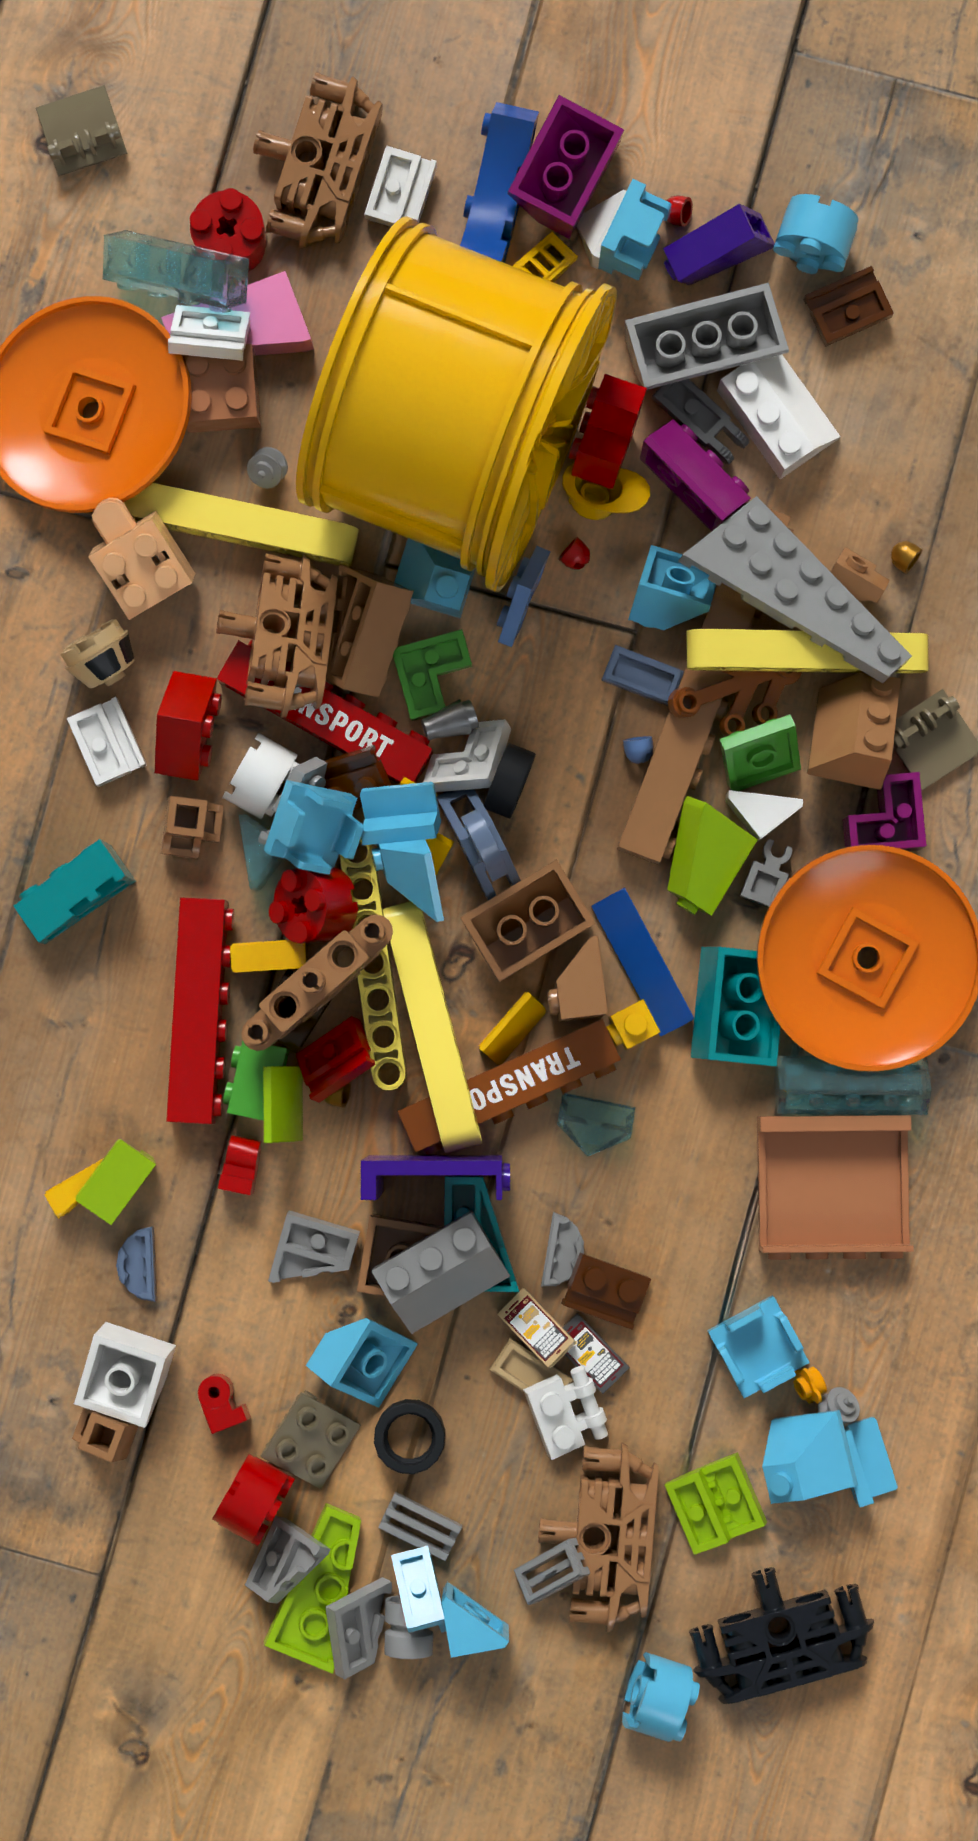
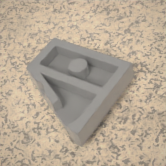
M275 1516L245 1586L265 1601L278 1604L329 1554L330 1548L287 1518Z
M382 1577L325 1607L335 1675L344 1680L375 1663L378 1637L382 1632L385 1616L380 1614L384 1593L391 1594V1581Z

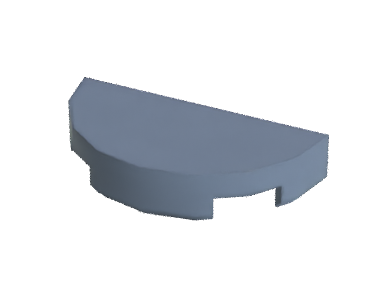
M154 1226L137 1230L126 1239L118 1251L116 1267L119 1280L129 1292L141 1300L155 1302L157 1300Z

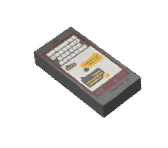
M578 1313L563 1326L568 1334L577 1342L565 1355L576 1367L583 1366L587 1376L593 1379L594 1385L604 1394L630 1367Z

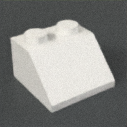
M105 1322L93 1336L74 1404L145 1428L166 1381L176 1345Z

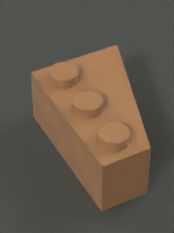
M340 564L338 575L344 577L342 597L335 599L334 610L340 612L337 633H331L326 680L344 690L379 697L382 687L387 681L388 669L393 653L399 644V635L405 616L410 610L413 591L376 573Z

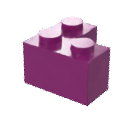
M920 772L886 775L881 790L877 789L879 813L848 815L842 820L845 848L860 845H883L906 851H918L927 847Z

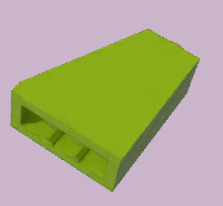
M689 796L683 802L667 890L679 898L676 904L685 911L695 915L699 910L712 916L758 839L708 803Z

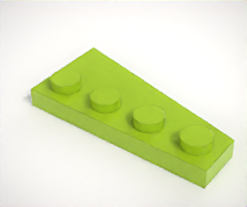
M325 1503L311 1536L330 1548V1552L282 1599L264 1639V1646L329 1673H334V1661L325 1607L348 1595L351 1569H353L361 1525L359 1516Z

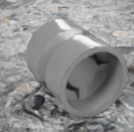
M400 1595L386 1598L385 1622L390 1624L391 1628L385 1631L384 1654L399 1659H420L432 1656L433 1631L426 1628L409 1633Z

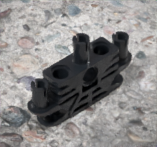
M774 1567L764 1568L768 1582L767 1585H765L761 1570L753 1572L751 1576L754 1579L761 1607L718 1619L728 1657L720 1658L711 1624L702 1625L705 1636L704 1642L698 1627L689 1630L699 1663L693 1669V1672L699 1677H705L714 1688L720 1691L721 1695L718 1700L721 1703L733 1704L833 1677L834 1675L864 1666L867 1663V1657L862 1655V1651L866 1645L867 1634L873 1629L874 1619H866L858 1585H846L850 1601H848L843 1586L834 1590L844 1624L838 1626L834 1618V1610L830 1605L832 1602L826 1590L783 1601ZM775 1617L787 1619V1626L780 1633H774L768 1629L770 1621ZM851 1640V1653L843 1654L841 1644ZM768 1642L776 1645V1647L769 1648ZM735 1674L737 1684L730 1687L725 1681V1675Z

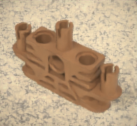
M316 72L313 77L315 82L312 81L310 96L306 95L292 140L259 130L256 135L259 140L255 139L254 154H261L285 162L274 194L276 208L284 210L286 205L289 213L296 214L297 209H299L301 216L306 217L304 220L272 209L269 217L272 218L267 220L266 232L299 241V249L307 248L312 242L324 241L325 238L335 237V243L342 241L381 121L383 104L380 101L373 104L369 97L358 87V80L353 76L348 83ZM316 96L342 104V106L331 103L330 108H327L326 101L321 99L318 100L317 104H314L313 97ZM356 106L368 113L365 119L354 116ZM339 121H340V124H339V127H338V130H337L336 137L334 138L335 133H336V129H337V126H338V123H339ZM307 151L316 154L315 159L310 162H302L298 159L302 153ZM323 153L329 154V158L324 171L323 169L325 165V160ZM318 187H319V190H318V193H317V196H316V199H315V202H314V205H313V201H314V198H315L317 189H318ZM323 217L335 220L334 226H319Z
M266 553L262 568V581L259 588L256 616L220 610L216 633L252 639L244 705L280 710V718L287 717L288 711L302 708L307 704L312 703L314 709L321 707L328 665L338 576L333 574L331 579H328L322 575L321 571L310 565L309 558L304 554L300 561ZM270 578H276L275 582H270ZM283 580L289 581L288 585L283 584ZM310 582L319 585L326 591L314 590ZM294 599L299 600L298 608L293 607ZM265 629H272L277 633H270ZM289 631L294 632V639L287 638ZM286 662H291L289 672L285 671ZM255 678L260 679V684L254 683ZM268 681H273V686H268ZM298 686L310 688L308 693L293 694Z
M378 914L370 915L350 932L344 930L259 1003L261 1009L242 1028L241 1034L244 1044L255 1051L265 1050L287 1036L299 1024L305 1023L361 974L360 971L379 955L393 935L390 921ZM345 948H352L355 955L353 963L348 967H340L337 960L338 954ZM292 997L296 1002V1011L293 1016L286 1018L281 1012V1005L285 999Z
M624 1443L621 1444V1450L584 1446L582 1470L617 1472L619 1474L618 1478L608 1477L607 1481H602L601 1476H594V1480H589L588 1475H581L577 1522L540 1518L538 1543L560 1544L571 1538H576L579 1545L575 1548L577 1553L582 1552L585 1558L581 1561L583 1567L588 1566L591 1574L572 1583V1594L579 1595L580 1590H585L586 1595L593 1596V1591H599V1596L608 1597L607 1602L571 1598L569 1622L606 1625V1632L612 1631L615 1624L627 1620L630 1616L639 1612L641 1613V1618L646 1617L648 1607L658 1486V1464L654 1462L652 1467L644 1464L642 1459L628 1451V1446ZM629 1470L647 1478L646 1484L630 1483ZM616 1488H621L619 1513H614ZM608 1525H618L616 1549H608L611 1543ZM590 1527H598L603 1530L604 1536L600 1542L591 1544L584 1540V1532ZM609 1561L615 1562L613 1586H607ZM621 1594L638 1595V1601L619 1606Z

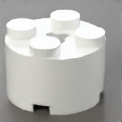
M258 733L255 740L261 743L257 750L250 746L230 782L231 785L236 787L233 794L225 791L222 798L262 819L264 814L272 817L275 812L272 809L279 797L276 793L282 782H286L293 767L299 765V763L295 762L296 753Z

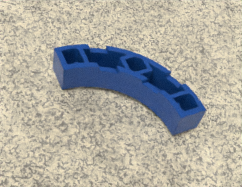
M496 102L492 112L485 113L481 135L487 136L474 196L468 195L466 199L463 217L468 218L460 246L500 262H506L520 206L507 193L533 145L539 111Z

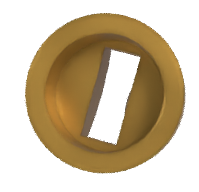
M908 541L899 542L891 551L892 563L897 569L907 574L918 561L923 549Z
M351 1082L324 1099V1101L332 1106L345 1108L350 1097Z

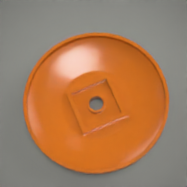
M83 296L60 301L43 308L22 322L0 346L1 478L29 501L47 509L67 513L94 512L97 505L107 498H118L122 502H126L150 486L163 473L177 453L184 438L191 412L192 393L188 367L183 355L168 353V338H170L171 334L152 315L136 305L123 300L102 296ZM90 402H98L97 413L91 418H84L83 410L85 406Z
M883 845L851 846L832 851L816 858L799 869L787 880L771 902L763 919L757 944V971L761 991L772 1016L781 1029L803 1050L820 1060L838 1067L857 1071H884L915 1063L935 1052L953 1037L970 1014L977 999L978 921L975 912L959 886L944 871L927 859L912 852ZM864 947H871L877 953V962L869 969L861 967L857 960L859 951Z

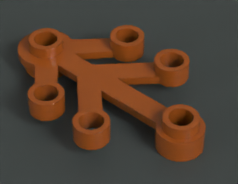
M722 671L733 678L696 691L690 687L676 689L668 698V708L678 718L691 717L699 711L701 705L737 692L728 714L721 719L719 724L721 733L727 737L736 731H744L745 722L743 717L758 684L769 681L762 702L757 704L752 711L753 720L761 725L770 719H777L778 711L776 704L784 686L795 683L800 678L802 672ZM686 695L692 700V706L689 709L683 705V698ZM763 707L769 711V718L767 720L762 719L760 714ZM730 719H733L737 725L734 732L728 729V721Z

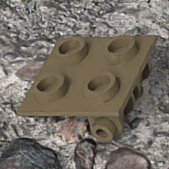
M105 85L36 107L48 144L47 148L58 176L128 154Z
M943 689L896 719L893 748L910 773L920 772L921 790H924L978 754V741L957 711L960 708L959 703L953 696L948 697Z
M305 1390L304 1393L301 1392L296 1397V1401L289 1412L285 1414L269 1443L266 1444L261 1458L321 1489L361 1425L317 1401L318 1398Z

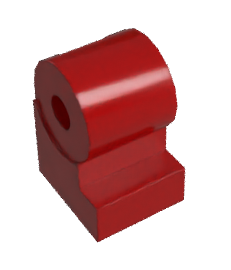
M231 1136L218 1189L246 1195L254 1194L261 1154V1141Z
M213 1374L207 1377L198 1388V1398L212 1434L251 1418L246 1403L235 1406L232 1398L234 1393L233 1383L230 1378L223 1374Z

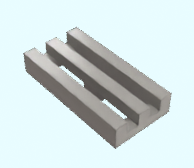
M395 1492L378 1528L418 1548L428 1546L432 1555L446 1561L460 1533L462 1524ZM397 1504L450 1529L449 1536L395 1510ZM391 1517L444 1543L443 1548L389 1522Z
M576 1538L567 1539L514 1569L527 1605L536 1604L591 1574L588 1566L583 1567L581 1561L585 1558L582 1552L577 1553L575 1547L579 1544ZM566 1552L567 1559L529 1580L527 1579L526 1574ZM572 1566L573 1572L535 1593L532 1592V1588Z

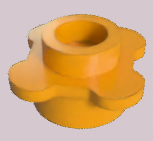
M813 1366L808 1369L804 1368L801 1371L799 1369L796 1370L793 1384L799 1397L802 1400H806L809 1404L814 1401L817 1404L822 1402L821 1396L827 1393V1386L821 1373Z

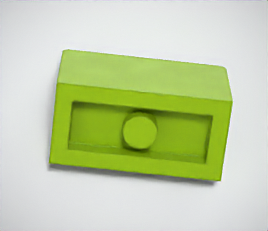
M118 1139L78 1192L76 1201L112 1225L155 1167L154 1158L142 1149L139 1152L122 1139Z

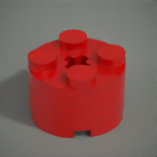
M233 188L214 192L202 199L190 215V233L200 260L211 271L218 274L239 276L250 272L261 262L267 244V232L258 206L248 196ZM230 230L235 232V234L229 237L225 232Z
M336 867L331 869L330 875L299 868L286 870L276 886L273 902L269 906L270 920L277 924L283 935L292 942L304 944L331 941L344 930L350 932L355 924L358 904L352 900L350 890H355L353 883L345 872Z
M248 1454L212 1520L258 1547L269 1527L263 1523L264 1519L270 1523L273 1521L282 1504V1501L276 1499L277 1496L285 1498L295 1478L257 1456L254 1457Z

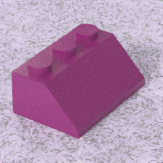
M558 95L507 194L538 223L570 239L620 145L624 129Z
M671 420L643 441L640 460L710 531H713L750 501L751 498L748 496L749 489L737 476L731 478L722 469L724 466L723 462L711 450L705 452L696 443L698 438L687 425L682 424L679 426L674 420Z

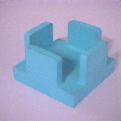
M632 179L601 244L598 269L609 274L616 270L639 280L643 269L647 268L660 241V235L657 232L662 221L668 220L672 204L648 193L645 190L646 184Z
M286 780L264 851L271 856L287 859L299 869L330 875L339 854L351 860L355 856L364 829V825L352 816L357 798L351 793Z
M773 1295L707 1330L743 1398L759 1390L765 1393L795 1377L796 1370L810 1363L793 1327Z

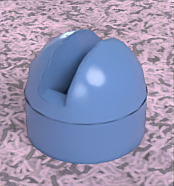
M652 736L633 737L623 740L624 752L630 762L635 764L644 763L653 755Z

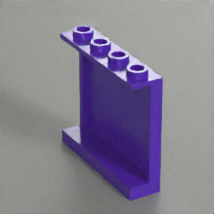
M369 1155L361 1160V1200H377L384 1193V1175H496V1200H502V1191H510V1163H502V1155Z

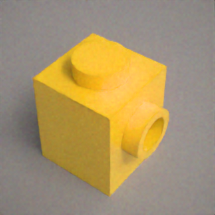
M644 999L609 1016L608 1018L612 1024L606 1026L616 1046L622 1044L625 1050L660 1033Z

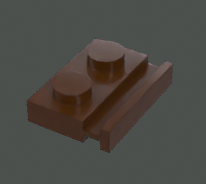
M872 266L804 296L803 300L811 312L810 315L825 347L892 318L894 312L879 280L877 281L873 273L874 269Z
M375 745L324 760L328 763L324 777L326 780L324 788L354 795L357 798L354 810L362 808L360 792L363 788L392 785L381 760L378 761L375 754Z
M580 1252L567 1286V1293L565 1298L562 1299L561 1304L633 1330L635 1317L639 1314L651 1278Z

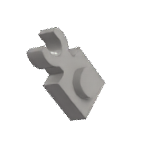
M771 839L763 846L764 864L756 861L752 862L740 897L766 907L770 906L778 891L786 883L789 874L780 871L779 868L792 855V847L787 846L782 857H774L771 853L774 840Z

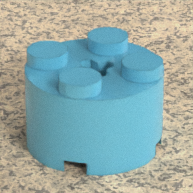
M799 194L793 196L786 208L773 251L778 255L796 261V267L808 274H816L818 269L842 272L857 231L859 220L857 214L849 207L835 200H832L830 206L818 203L820 199L818 195Z
M645 1652L643 1656L646 1662L638 1660L627 1686L624 1701L630 1702L631 1706L630 1714L625 1712L622 1714L623 1726L667 1742L672 1740L680 1742L687 1728L685 1716L688 1706H693L696 1703L700 1684L693 1681V1672L690 1666Z

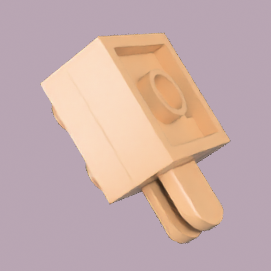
M107 498L97 505L92 514V522L104 542L94 547L88 557L129 620L193 582L196 573L157 511L135 522L125 504L118 498Z

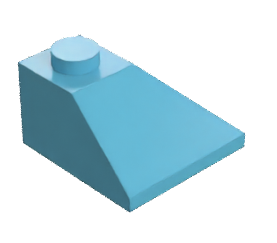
M408 538L394 582L413 591L411 604L461 618L475 569L472 571L463 569L460 565V559Z
M651 545L628 620L648 628L654 627L660 630L671 628L709 612L716 584L708 580V574L692 565L688 568L679 563L678 561L683 554Z
M426 840L376 844L377 848L371 849L375 870H382L388 884L436 922L444 921L432 854Z
M364 1318L325 1333L306 1366L329 1386L379 1408L418 1343L368 1318Z
M840 1410L779 1417L771 1420L762 1465L771 1504L807 1500L858 1485Z

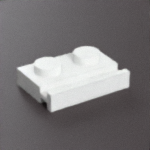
M386 146L364 213L365 219L390 227L405 216L419 222L437 169V161L423 159L419 155Z
M176 305L170 330L171 335L168 338V353L243 361V352L246 347L251 324L250 312Z
M117 697L67 718L97 787L132 773V771L147 766Z

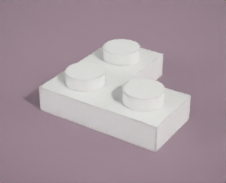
M505 719L478 722L479 728L471 730L464 752L433 754L423 782H433L435 792L490 788L511 732V727Z

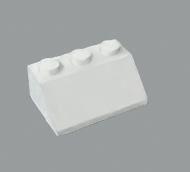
M782 354L743 364L720 380L717 392L779 479L788 475L841 437Z

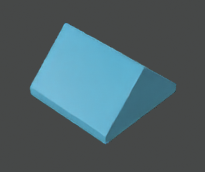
M447 1581L443 1587L441 1604L451 1658L505 1648L509 1643V1625Z

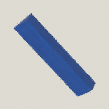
M625 887L592 905L591 908L640 1000L644 999L660 1030L659 1036L661 1037L694 1020L686 1001Z

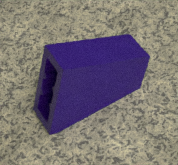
M738 204L663 248L667 256L664 264L674 281L678 280V282L692 285L772 249L775 243L762 215L744 205Z

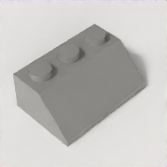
M472 1210L372 1269V1273L389 1303L411 1334L510 1277Z

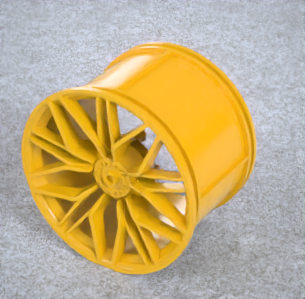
M408 216L399 219L385 234L364 269L342 316L322 368L307 417L298 457L296 494L299 502L309 507L314 506L315 509L324 513L337 509L460 559V565L463 569L472 571L476 568L477 574L485 577L487 589L499 592L508 582L525 552L536 528L537 520L541 511L546 507L569 452L600 365L599 359L608 339L616 305V288L604 283L597 291L590 288L583 291L582 285L573 281L564 287L437 237L436 230L431 225L419 223Z

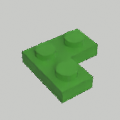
M462 629L399 646L394 651L393 658L411 721L429 717L446 707L437 676L472 667Z

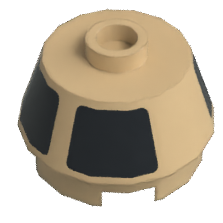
M117 619L102 624V629H97L87 636L83 635L67 646L64 652L60 654L67 664L65 669L88 688H94L102 683H105L106 686L114 684L126 675L124 670L135 661L127 629H122Z

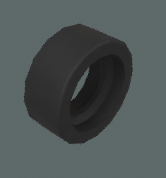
M508 743L484 803L486 810L509 819L512 817L536 755L534 752Z
M405 1399L393 1403L381 1414L375 1427L374 1445L378 1457L388 1468L398 1473L416 1474L428 1470L438 1461L444 1449L445 1427L442 1418L432 1406L420 1400ZM406 1414L417 1415L423 1418L429 1424L432 1432V1442L429 1449L422 1456L414 1459L403 1458L397 1455L390 1448L388 1442V1430L392 1422Z

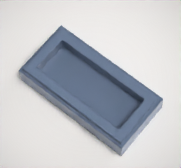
M615 645L602 681L668 706V698L678 688L684 671Z

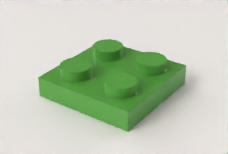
M791 715L770 719L764 724L744 731H736L727 737L719 739L726 781L729 789L732 791H741L801 770L796 725Z

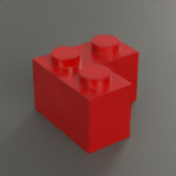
M604 374L599 388L592 386L586 403V408L592 411L585 412L579 432L583 433L584 436L582 439L575 437L569 454V458L575 460L571 473L572 476L610 489L614 488L634 434L646 394V387L608 374Z
M178 671L172 672L157 713L154 773L198 781L202 768L210 766L213 747L212 745H207V738L212 736L214 716L219 715L222 694L216 693V678Z

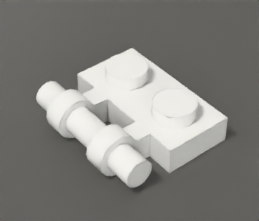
M583 1366L575 1367L570 1371L574 1382L564 1386L562 1379L556 1374L523 1389L546 1453L551 1460L584 1446L585 1442L581 1431L587 1428H591L596 1440L603 1439L608 1435L605 1426L607 1421L605 1412L602 1407H598L594 1396L596 1388L593 1379L587 1376ZM580 1399L584 1412L575 1416L570 1402Z

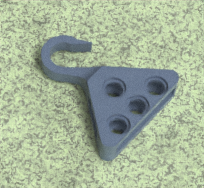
M474 789L446 791L437 795V800L487 900L495 897L496 893L486 871L492 882L505 875L511 886L520 882L521 880L510 855ZM467 797L473 811L461 817L464 824L463 827L451 804Z

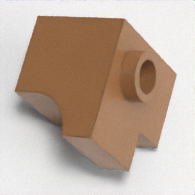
M846 547L830 571L859 602L868 600L878 603L890 581L874 571L877 565Z
M170 796L167 799L161 854L198 859L201 841L219 843L224 805L209 803L208 800Z
M83 1408L72 1439L80 1443L78 1449L112 1463L127 1459L139 1426Z

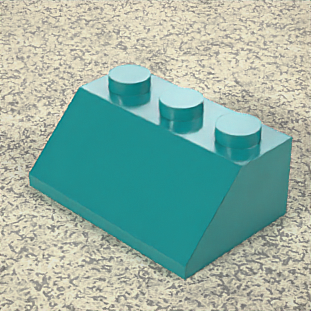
M719 946L701 947L690 1058L777 1067L781 1027L772 1016L761 991L757 971V951Z

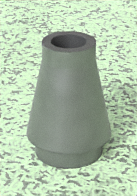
M458 699L435 714L421 720L428 741L435 738L471 734V730L479 728L477 715L470 700L461 702Z

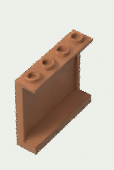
M911 1115L757 1116L759 1251L768 1253V1259L789 1260L791 1259V1253H806V1259H828V1252H843V1259H866V1252H881V1258L901 1259L903 1258V1252H914V1246L910 1245L908 1131H911Z

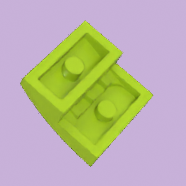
M263 1067L264 1143L303 1141V1076L300 1067Z
M738 1452L690 1471L665 1484L694 1555L726 1544L733 1537L764 1527L767 1524L764 1512Z

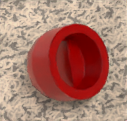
M680 195L671 196L666 200L672 204L667 222L675 226L686 227L692 216V199Z
M576 537L564 549L558 560L572 570H580L590 561V549L582 540Z

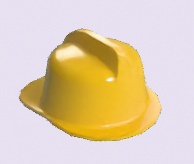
M574 464L567 467L563 474L562 485L569 496V504L572 505L573 509L580 516L586 519L601 520L612 513L627 514L638 511L646 505L650 498V486L646 479L638 473L627 469H620L613 489L572 476Z

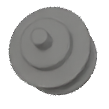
M272 447L259 449L247 464V473L252 482L266 489L278 485L288 471L286 458L279 450Z
M843 1387L833 1388L828 1394L822 1396V1402L818 1403V1413L840 1410L844 1428L849 1423L855 1421L860 1413L856 1397Z

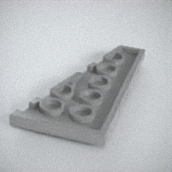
M757 496L687 550L678 561L688 568L693 565L709 575L708 580L720 586L723 583L740 593L743 601L791 629L796 626L811 635L810 640L817 645L823 647L826 644L843 654L844 661L881 683H884L912 657Z

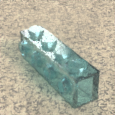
M128 230L104 235L102 279L117 283V288L145 289L147 290V295L152 297L165 298L174 296L178 297V302L181 304L199 305L203 303L209 305V310L220 313L231 312L232 307L247 302L249 258Z
M796 1055L778 1056L777 1067H775L774 1087L777 1114H928L932 1089L927 1057L904 1067L884 1071L845 1069L829 1064L814 1056Z

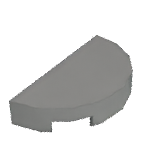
M555 1212L552 1214L541 1286H557L569 1280L579 1253L584 1254V1241L577 1226L566 1216Z

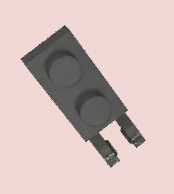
M690 379L663 385L652 395L653 401L677 423L687 425L696 434L697 441L705 448L708 447L727 465L734 460V456L727 447L715 438L722 429L737 446L744 449L750 443L748 437L730 421L731 417Z

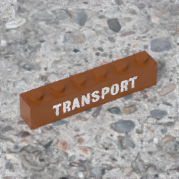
M603 1019L468 1079L467 1084L478 1124L492 1119L494 1125L515 1116L512 1111L515 1107L526 1103L529 1110L549 1101L546 1094L560 1088L561 1093L564 1094L582 1086L580 1078L594 1073L596 1079L617 1070L614 1063L620 1061L621 1058ZM430 1097L397 1111L415 1152L423 1149L427 1156L443 1148Z

